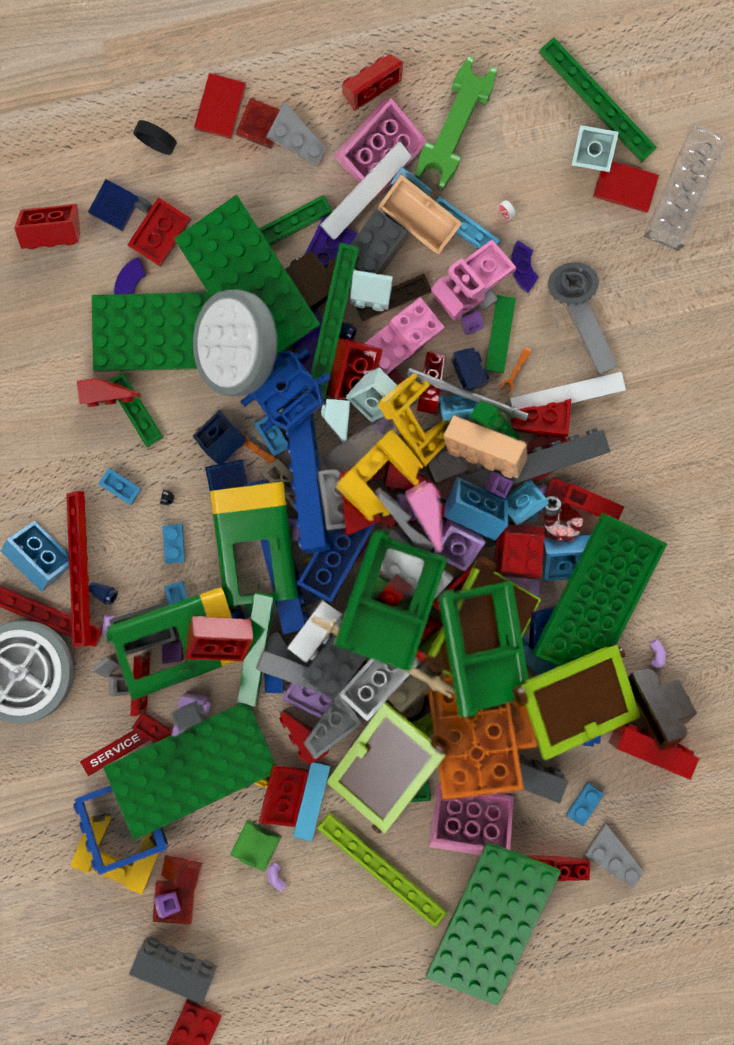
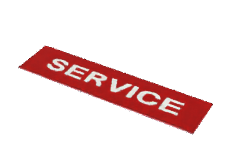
M132 730L81 760L80 763L87 775L90 776L104 766L148 742L149 739Z

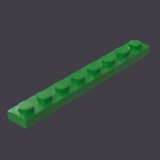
M555 37L540 49L539 54L611 131L619 132L618 139L641 163L656 150L657 147Z
M344 243L339 245L311 370L313 379L316 378L317 380L325 372L329 377L331 375L359 247ZM329 380L321 387L323 401H325Z

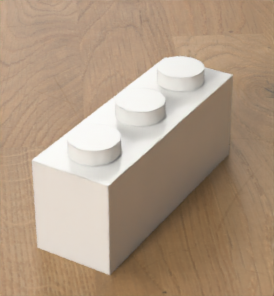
M323 600L294 638L288 649L305 662L309 659L313 661L319 653L317 648L320 643L325 645L331 635L326 636L327 630L312 623V617L318 616L329 623H332L334 619L336 620L334 625L338 627L342 621L340 618L342 613Z

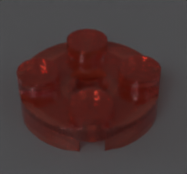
M562 504L559 513L555 516L545 515V532L551 539L570 542L580 535L583 519L579 512L571 508L570 505ZM560 521H565V522H567V526H565V525H561V526H560V525H559Z

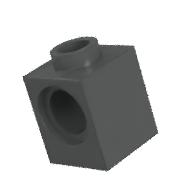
M194 701L173 711L171 714L180 732L202 722L205 711L201 704L198 705L197 701Z

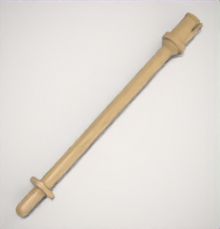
M318 616L312 617V623L327 630L326 636L330 632L337 636L339 627L334 625L336 620L333 619L332 623H329ZM413 666L411 671H405L428 683L433 691L437 690L449 698L454 694L453 685L442 680L439 675L432 677Z

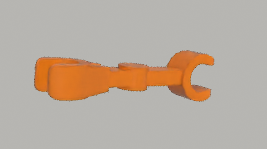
M527 347L523 349L519 356L518 364L514 367L509 380H504L501 383V389L505 383H509L510 389L508 393L513 390L514 385L512 381L521 369V365L529 357L531 349Z
M249 439L243 444V446L250 448L270 464L276 460L274 456L263 451Z

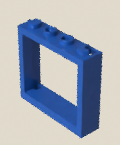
M111 785L75 798V803L73 804L76 814H79L81 822H79L80 829L87 837V841H85L86 848L93 856L91 861L94 871L98 872V875L169 848L164 829L161 827L153 831L157 846L104 866L84 802L113 791Z

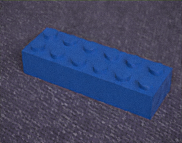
M378 523L348 536H345L344 529L328 530L330 550L313 554L297 584L333 603Z

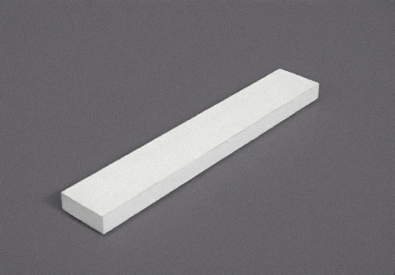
M401 142L395 144L320 225L333 240L397 174L401 167L411 159V154Z
M622 372L510 398L512 408L515 406L518 409L543 406L552 402H564L567 399H572L571 404L623 392L626 388Z

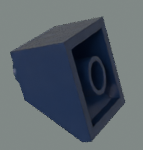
M474 347L453 353L451 361L463 389L472 392L488 384V372L486 369H482L480 364L482 358L478 351L475 352Z
M220 410L193 435V438L203 451L219 466L226 462L248 440Z

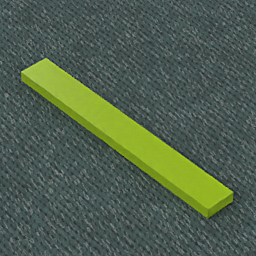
M329 812L317 826L319 831L433 927L436 928L445 917L447 910Z

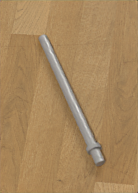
M408 369L407 376L418 374L416 379L420 381H427L433 386L478 403L482 400L498 408L499 411L509 414L511 418L517 417L526 421L528 413L518 410V407L514 406L512 408L414 369Z

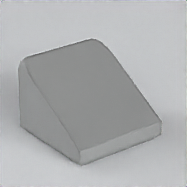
M492 288L485 293V300L479 304L482 310L491 307L497 301Z
M110 655L96 665L93 671L107 678L120 667V664Z
M123 675L108 677L110 696L130 695Z

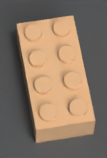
M453 416L444 434L447 451L455 457L462 456L473 464H482L490 471L497 470L502 472L508 478L515 477L518 479L528 459L526 443Z

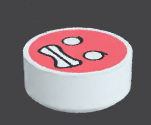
M504 200L498 205L499 212L504 219L509 221L515 217V209L509 201Z

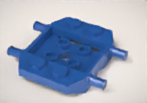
M305 347L297 354L284 350L276 355L272 370L263 385L240 401L244 407L253 400L258 402L268 416V421L260 426L264 433L275 425L292 431L324 404L321 387L331 378L326 372L317 380L312 378L300 363L303 358L310 354ZM286 383V388L279 391V386ZM308 387L309 390H307L303 395H301L303 391ZM301 395L297 400H295L280 414L278 413L279 410L285 408L288 405V403L292 401L296 396Z

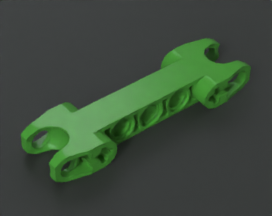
M471 56L467 58L458 70L453 81L451 90L457 92L458 95L436 144L434 145L426 141L420 153L415 177L420 180L426 170L436 169L441 174L438 187L441 190H444L456 172L461 157L454 154V151L476 103L487 104L498 68L492 67L486 76L476 77L471 70L474 60Z

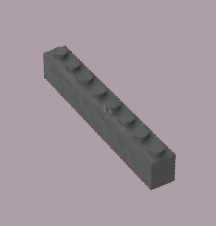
M595 428L586 431V436L579 437V434L568 437V442L561 444L559 440L550 443V448L542 450V447L530 450L531 454L527 455L528 459L519 478L512 477L508 479L513 481L512 484L611 452L604 430L598 431ZM481 466L475 468V473L469 474L466 471L457 474L458 477L484 489L492 471ZM494 470V471H493V472H495V473H498V474L504 476V475L502 474V472H499V471H497V470Z

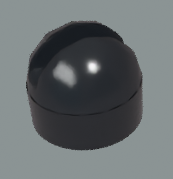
M163 489L160 504L171 505L174 502V494L169 490Z

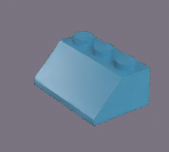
M457 476L445 503L444 517L485 537L496 540L508 526V500Z
M33 521L8 538L1 549V552L41 592L53 584L69 568V554L36 521Z
M591 535L544 538L542 558L544 581L568 580Z

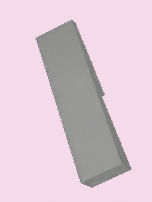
M588 300L584 304L580 302L577 305H566V309L583 339L582 344L598 374L601 375L616 368L617 364Z
M378 488L376 490L378 498L416 547L430 552L435 547L431 538L408 521L411 515L406 508L382 489Z
M264 650L262 651L255 669L322 693L302 678V675L309 668L308 666Z

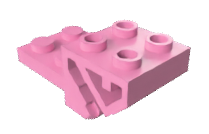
M491 240L465 260L461 258L448 269L449 276L439 278L432 287L431 294L455 322L484 301L485 293L515 272L516 266L496 243Z
M420 297L392 318L389 325L366 341L365 344L383 349L378 368L388 375L407 359L412 358L421 351L424 345L438 336L445 327Z

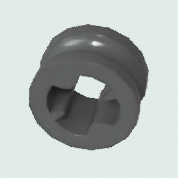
M139 196V201L135 202L134 205L142 212L148 214L149 209L153 205L148 200Z
M549 496L546 499L551 506L554 504L555 508H549L547 505L543 508V511L549 516H555L560 511L561 501L557 497Z

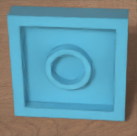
M459 395L439 397L438 404L443 421L452 420L453 416L464 420L471 418L469 415L478 405V402Z
M531 479L507 494L505 498L508 500V515L517 526L527 519L528 521L536 520L539 516L537 512L550 504Z

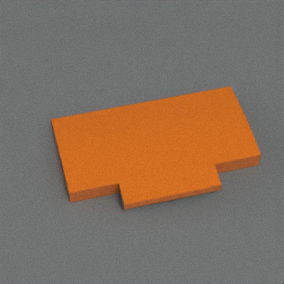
M447 675L443 680L453 685L452 677ZM431 690L429 692L434 736L442 737L450 745V750L438 765L442 799L449 800L524 791L517 750L537 748L535 733L526 706H519L514 701L478 710V714L473 716L459 717L455 693L449 698L437 690Z

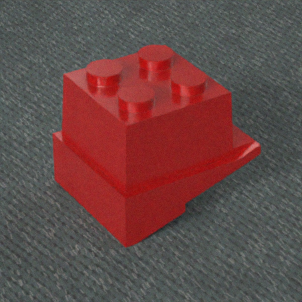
M508 524L496 539L493 562L497 564L495 572L500 575L540 578L545 527Z

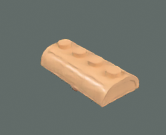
M400 175L378 206L384 213L438 255L462 224V222L403 175Z

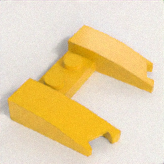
M412 374L391 390L377 404L385 418L393 420L416 458L423 466H426L446 445L444 439L445 425L450 423V420L443 421L442 419L426 433L423 432L409 406L430 384L427 381L419 384L415 381L418 374Z
M392 429L335 485L369 521L373 520L372 515L383 513V516H387L390 513L365 484L388 460L414 486L419 482L416 479L418 469H423L420 461Z
M106 815L105 821L94 822V817L90 818L99 849L110 824L111 815ZM152 832L145 835L138 853L156 846L149 838L152 836ZM83 833L70 867L86 873L91 871L98 874L92 867L91 861L93 856L86 848L85 841H87V837ZM100 851L104 866L121 860ZM159 853L135 861L134 864L130 863L103 873L101 876L124 884L126 889L143 894Z

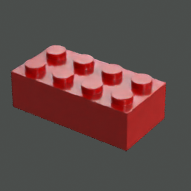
M630 722L614 729L608 742L617 750L689 780L692 779L700 759L694 755L695 751L680 743L675 747L660 751L649 730L642 728L640 731V728Z

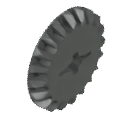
M577 262L559 266L552 272L548 280L550 295L554 297V300H559L560 304L564 302L568 306L569 304L577 305L580 302L584 304L586 300H591L592 296L596 295L599 286L598 275L594 269L586 264ZM570 283H572V284L577 283V287H575V286H571V287H570Z

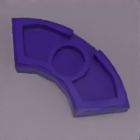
M517 240L511 255V262L516 266V271L512 274L520 288L528 294L539 278L531 266V256L534 250Z
M139 257L133 259L122 268L115 282L114 294H134L137 283L146 276Z

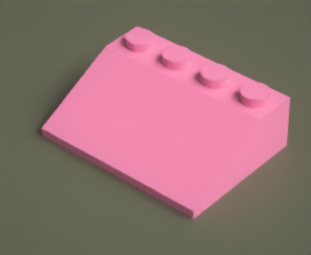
M392 98L383 99L334 153L333 157L360 183L397 142H401L412 156L403 166L405 168L422 150L427 140ZM394 177L375 196L376 198H379V196L388 188Z
M424 480L405 491V494L439 552L442 550L440 506L437 500L440 495L431 482L427 483Z
M438 784L429 847L480 855L486 841L510 850L514 796L494 794L443 800L441 784Z

